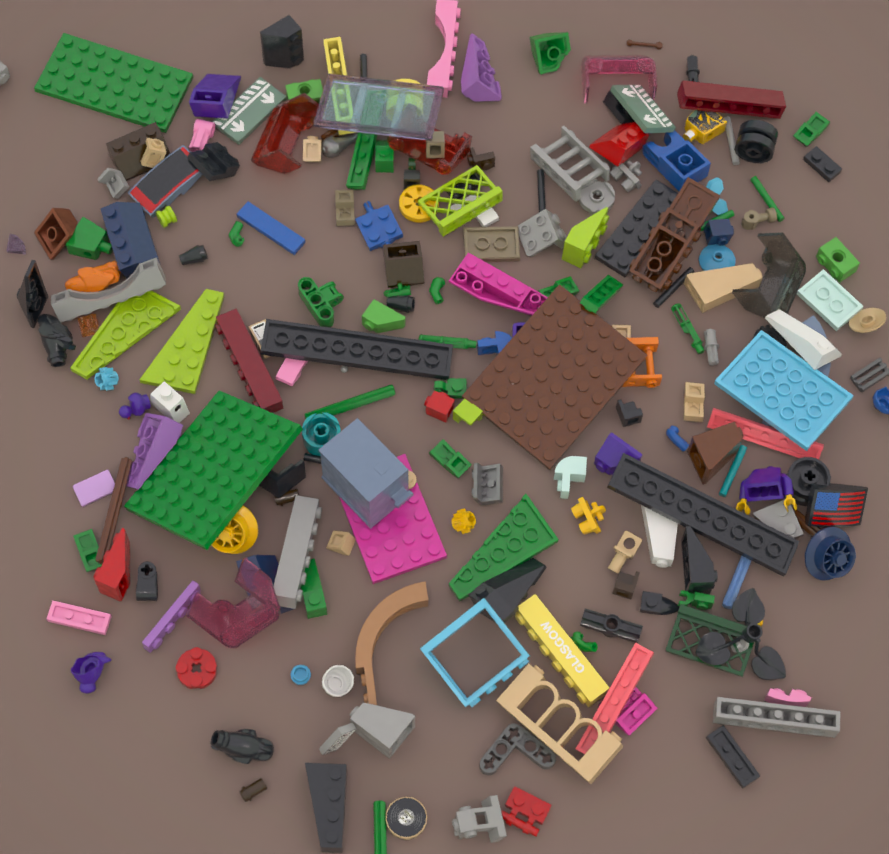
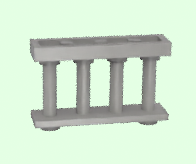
M562 126V138L546 148H540L537 144L530 147L531 159L576 202L581 199L582 187L598 176H601L606 182L609 181L610 168L607 163L602 162L575 136L572 130ZM566 143L572 148L557 159H552L548 156V154ZM576 154L583 159L568 170H563L559 166ZM587 165L594 169L593 172L579 181H574L570 177Z

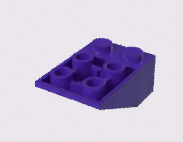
M207 74L194 87L189 100L194 116L228 119L241 76Z

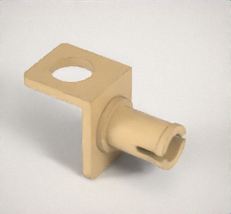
M625 531L617 546H614L616 554L608 568L619 574L626 559L634 557L642 539ZM625 539H634L635 546L632 549L625 548Z

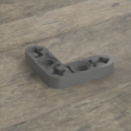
M513 723L506 727L481 758L479 768L483 774L493 775L515 748L543 769H551L554 766L556 755L523 727ZM510 730H511V731L518 730V734H517V735H518L519 737L514 736V737L510 740V743H509L508 741H506V740H508V738L510 737V734H511ZM528 741H532L536 745V749L532 752L527 751L524 747ZM499 744L507 747V752L503 755L496 752V746ZM539 748L543 749L541 750V754L543 756H551V763L548 761L546 763H543V757L539 754L537 758L535 757V755L539 751ZM492 753L497 758L492 764L493 769L490 767L485 769L484 762L489 763L493 756L490 754Z

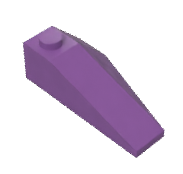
M472 33L469 37L461 77V91L465 97H469L474 102L499 101L502 99L499 82H495L493 77L495 74L494 68H491L488 63L490 56L485 42Z
M145 414L137 435L140 437L139 445L134 448L133 453L136 454V459L132 462L127 487L139 490L176 444L177 439L181 436L182 424L166 416Z

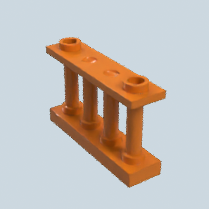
M658 337L627 338L647 354V375H636V371H634L622 387L646 386L654 388L660 386L662 374L654 373L653 352H657L659 345Z

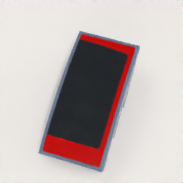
M184 145L153 167L128 192L137 203H141L142 208L153 218L156 216V211L161 210L165 205L170 206L180 194L184 195L203 175L187 158L191 151Z

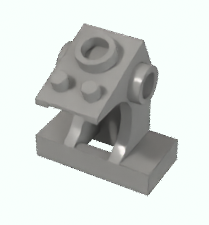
M497 795L489 796L482 801L481 808L471 809V806L459 808L455 819H452V825L455 830L454 835H459V839L476 837L477 832L482 831L489 833L491 843L499 842L507 836ZM475 815H484L486 824L477 825Z

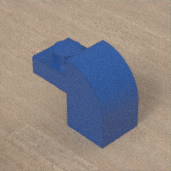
M495 331L494 338L486 337L477 341L478 355L493 353L498 355L512 337L505 332Z

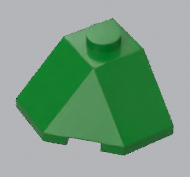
M568 32L544 33L529 37L532 55L539 74L557 71L561 65L560 63L571 50Z

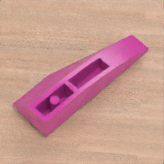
M469 252L449 280V283L481 301L531 316L548 298Z

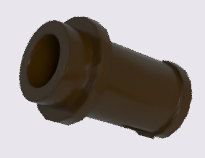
M298 489L288 491L280 498L274 496L276 505H281L282 507L283 504L294 502L295 496H299Z
M259 778V780L249 786H243L239 792L245 802L248 800L252 801L251 798L267 790L264 781Z

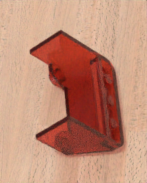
M305 93L277 105L268 119L251 161L257 166L283 174L301 168L302 164L291 157V154L301 132L310 129L314 123V117L324 113L326 109Z

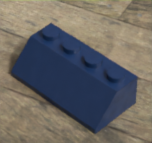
M115 202L100 209L118 268L126 279L129 278L140 263L157 258L159 261L141 203Z

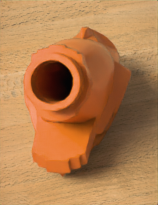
M116 261L93 268L84 267L78 270L77 276L66 281L65 288L66 290L71 289L79 292L103 291L108 288V285L119 281L121 272Z

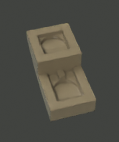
M335 190L336 226L355 225L353 190Z

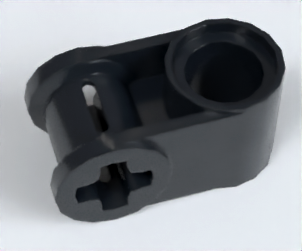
M143 562L138 567L137 601L158 600V575L156 567L152 562ZM147 570H150L151 572H149V575L146 576L145 574L147 573Z

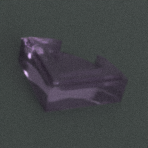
M10 234L6 249L7 253L26 254L23 241L17 235Z

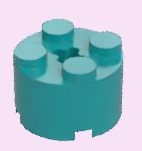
M329 413L310 415L302 426L303 444L309 453L321 456L318 450L341 432L338 420Z

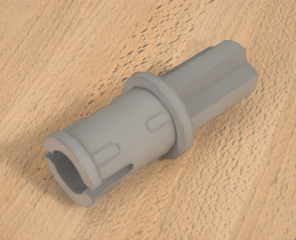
M707 329L704 331V349L707 351L709 365H717L719 363L717 352L719 344H717L716 330Z

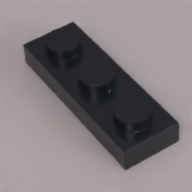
M724 725L706 737L742 789L760 777L757 770Z

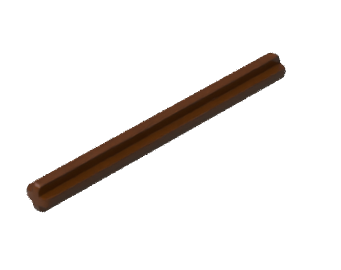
M128 457L122 458L95 559L100 564L104 562L103 557L106 551L111 549L133 462Z

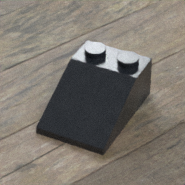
M686 526L681 539L685 591L695 594V592L710 594L711 590L715 587V582L718 580L717 570H714L712 560L691 526Z

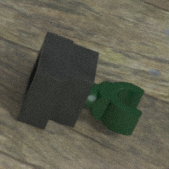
M409 158L408 170H404V190L412 185H420V170H416V158Z

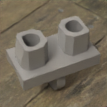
M629 160L626 163L629 168L622 163L618 167H613L610 171V175L616 181L623 175L627 178L621 183V186L627 192H630L635 187L639 189L642 186L640 180L634 175V173L637 176L642 174L639 170L641 164L638 161L632 163Z

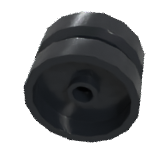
M748 120L740 125L734 148L736 155L751 163L770 161L774 154L778 131L773 125L765 121Z
M803 457L794 461L786 474L792 480L794 492L792 498L795 499L797 505L801 506L808 505L811 484L829 486L831 480L830 471L827 466L819 459L812 457Z

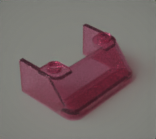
M588 55L583 58L581 68L584 103L588 102L590 89L589 74H648L650 97L655 100L657 77L655 61L646 55Z
M247 558L242 560L234 582L251 595L234 606L226 600H217L212 604L197 592L186 615L228 648L239 647L277 621L281 613L271 578Z

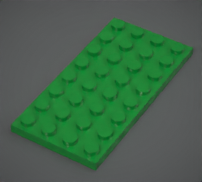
M63 33L34 89L35 92L144 127L156 122L160 131L166 133L194 77L193 73Z

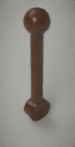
M631 39L626 42L628 46L656 47V49H662L663 46L661 42L656 44L634 42Z

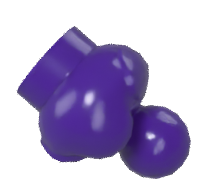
M132 393L128 397L130 407L127 405L121 406L119 415L128 420L132 414L135 416L143 415L145 410L150 409V400L147 394Z

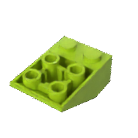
M607 207L572 227L564 241L563 261L582 268L584 263L588 264L592 256V249H596L600 239L598 238L600 234L604 235L608 226L606 224L609 220Z

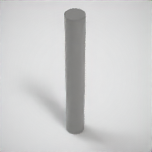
M727 116L724 117L727 121L725 129L733 165H739V156L736 155L734 150L736 142L731 118Z

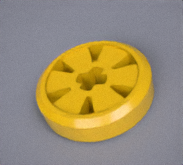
M412 185L406 188L399 198L401 214L409 221L416 223L431 220L421 206H417L416 203L434 190L426 185ZM429 200L425 204L429 207H435L436 201Z

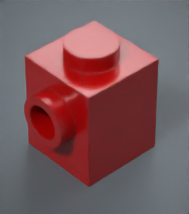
M434 390L431 396L428 395L425 400L426 414L446 423L454 409L455 399L450 398L444 392Z

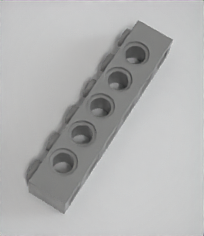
M717 697L713 708V723L835 738L840 732L841 711Z

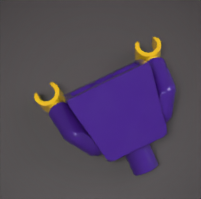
M769 466L753 470L749 477L741 482L739 494L741 502L736 505V509L740 512L744 509L745 513L749 515L751 510L746 504L749 501L784 499L786 497L784 500L786 511L788 512V506L791 504L797 510L795 499L792 498L794 496L792 480L785 473H782L780 467Z

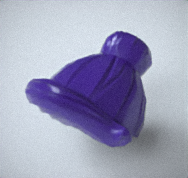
M93 652L76 659L71 668V673L80 682L79 689L82 693H92L96 690L95 682L101 676L104 663L111 661L105 653Z

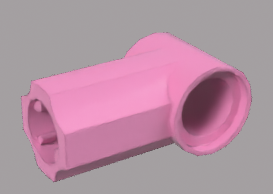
M196 119L193 129L194 135L189 146L191 152L203 150L205 144H208L209 139L213 137L215 132V122Z

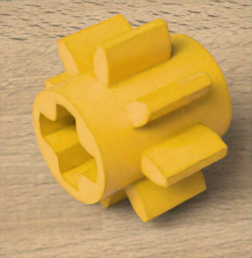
M464 508L457 510V513L453 514L451 523L457 532L461 531L462 534L471 532L470 529L474 528L476 518L471 511L466 512Z

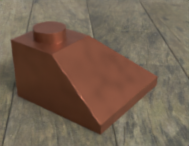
M52 208L34 231L50 260H54L72 237L78 223L70 209Z

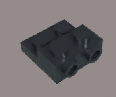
M218 142L205 144L203 150L190 152L187 157L209 182L233 177L240 167L238 159L231 156L227 148Z

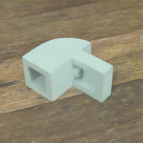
M570 456L562 459L557 464L553 480H558L557 491H560V498L568 499L570 481H585L587 457Z

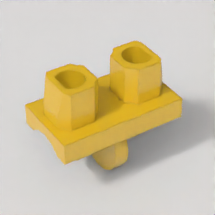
M584 497L579 498V503L573 506L571 510L576 519L583 515L587 518L586 521L578 524L581 532L584 535L593 531L596 534L602 532L595 517L598 518V521L604 520L602 514L606 511L605 506H598L596 502L591 503L593 508L591 510L588 501Z

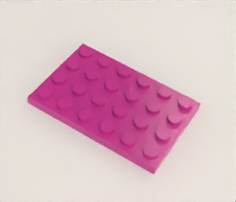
M406 454L397 456L401 463L409 471H412ZM417 481L413 488L408 489L414 495L402 506L391 511L371 529L339 497L373 584L447 558Z

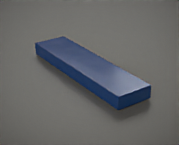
M247 202L237 213L239 219L293 255L306 243L303 237L250 202Z

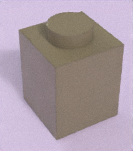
M426 131V158H444V131Z

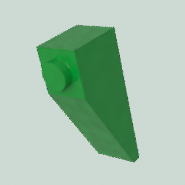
M310 559L309 568H305L304 573H307L305 585L301 584L308 619L327 615V607L315 559Z

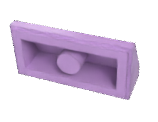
M105 470L72 487L81 506L84 507L112 494L115 483L109 470Z

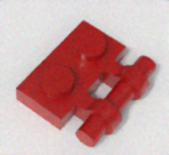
M514 786L505 804V807L512 811L509 814L502 810L501 813L503 820L506 821L505 824L509 826L514 825L522 829L523 833L537 837L540 829L534 827L533 824L537 822L543 825L552 805ZM519 813L529 818L527 823L516 818L517 814Z

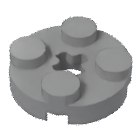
M594 179L582 187L579 203L590 215L597 213L605 207L610 210L614 205L615 191L608 182ZM593 194L601 195L600 199H594Z

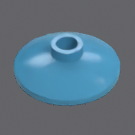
M708 245L701 251L699 256V264L703 271L732 267L736 263L733 252L724 245Z

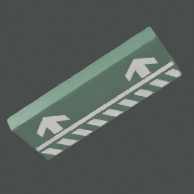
M259 77L233 102L228 119L216 118L212 122H215V128L239 145L287 100V97L263 78Z
M612 85L610 91L644 133L674 132L676 128L641 85Z

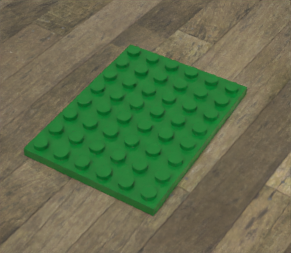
M219 390L124 507L127 511L208 550L303 429L301 425Z

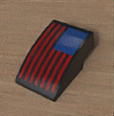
M829 483V486L811 484L805 515L806 524L814 527L861 525L868 487Z

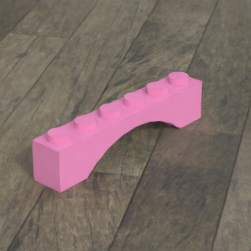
M437 0L435 24L444 37L445 49L440 60L428 71L427 96L448 98V91H452L453 80H450V76L454 75V66L451 63L455 62L456 51H453V47H457L455 33H458L459 22H456V18L460 19L461 8H457L458 1Z

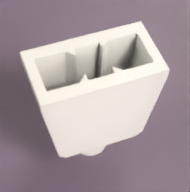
M163 382L150 394L151 405L164 416L180 423L190 414L183 397L166 382Z

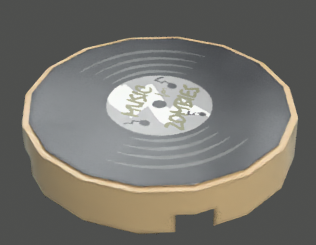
M412 797L396 799L386 811L388 830L394 836L402 839L416 838L423 832L427 824L425 807L420 801Z

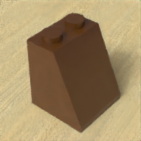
M735 422L692 436L687 453L702 485L713 478L737 454L743 439V432L740 427H737Z

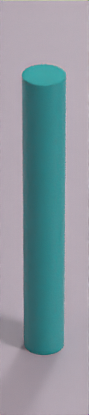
M740 445L721 487L719 495L722 497H726L746 453L747 447L744 445Z

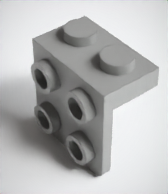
M544 209L518 225L519 237L527 256L532 257L553 244L561 249L564 248V241L567 236L563 229L560 228V219L556 214Z

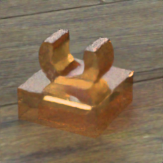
M96 313L77 318L82 338L94 335L99 329Z

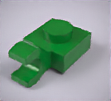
M449 378L447 383L434 381V390L447 393L452 399H463L462 395L467 390L466 378Z
M682 590L679 596H684L687 600H679L678 606L680 604L685 606L692 604L691 606H695L699 610H711L715 596L698 592L692 594Z

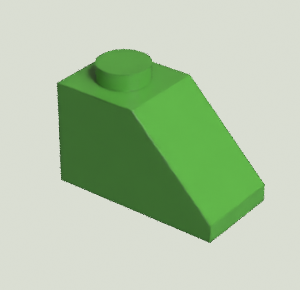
M373 299L362 315V325L369 331L382 333L404 328L406 317Z

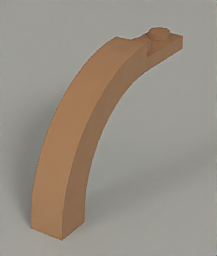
M426 581L406 586L387 596L374 608L366 619L358 637L355 656L356 674L364 673L361 674L362 686H366L367 693L363 694L364 703L377 705L372 669V657L377 640L384 629L400 615L417 608L428 607Z

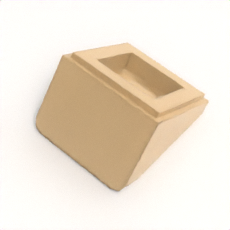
M333 530L326 548L349 556L355 543V538L349 532Z

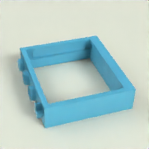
M485 598L420 648L465 707L468 705L471 707L475 706L481 701L479 697L483 693L490 694L497 688L495 684L502 679L505 682L513 675L511 671L516 667L519 669L529 663L527 658L530 657ZM486 609L521 656L467 698L432 651Z

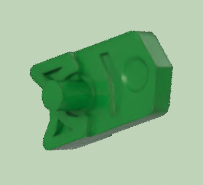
M402 283L397 284L398 288L383 292L385 297L411 295L410 285L403 286Z

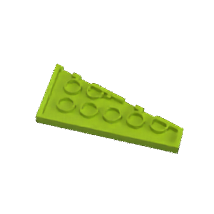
M151 290L141 296H134L124 302H118L70 367L71 371L88 380L99 371V368L108 365L180 311L181 306Z

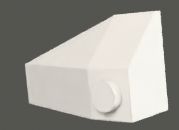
M780 309L765 317L814 370L841 357L842 353L823 335Z

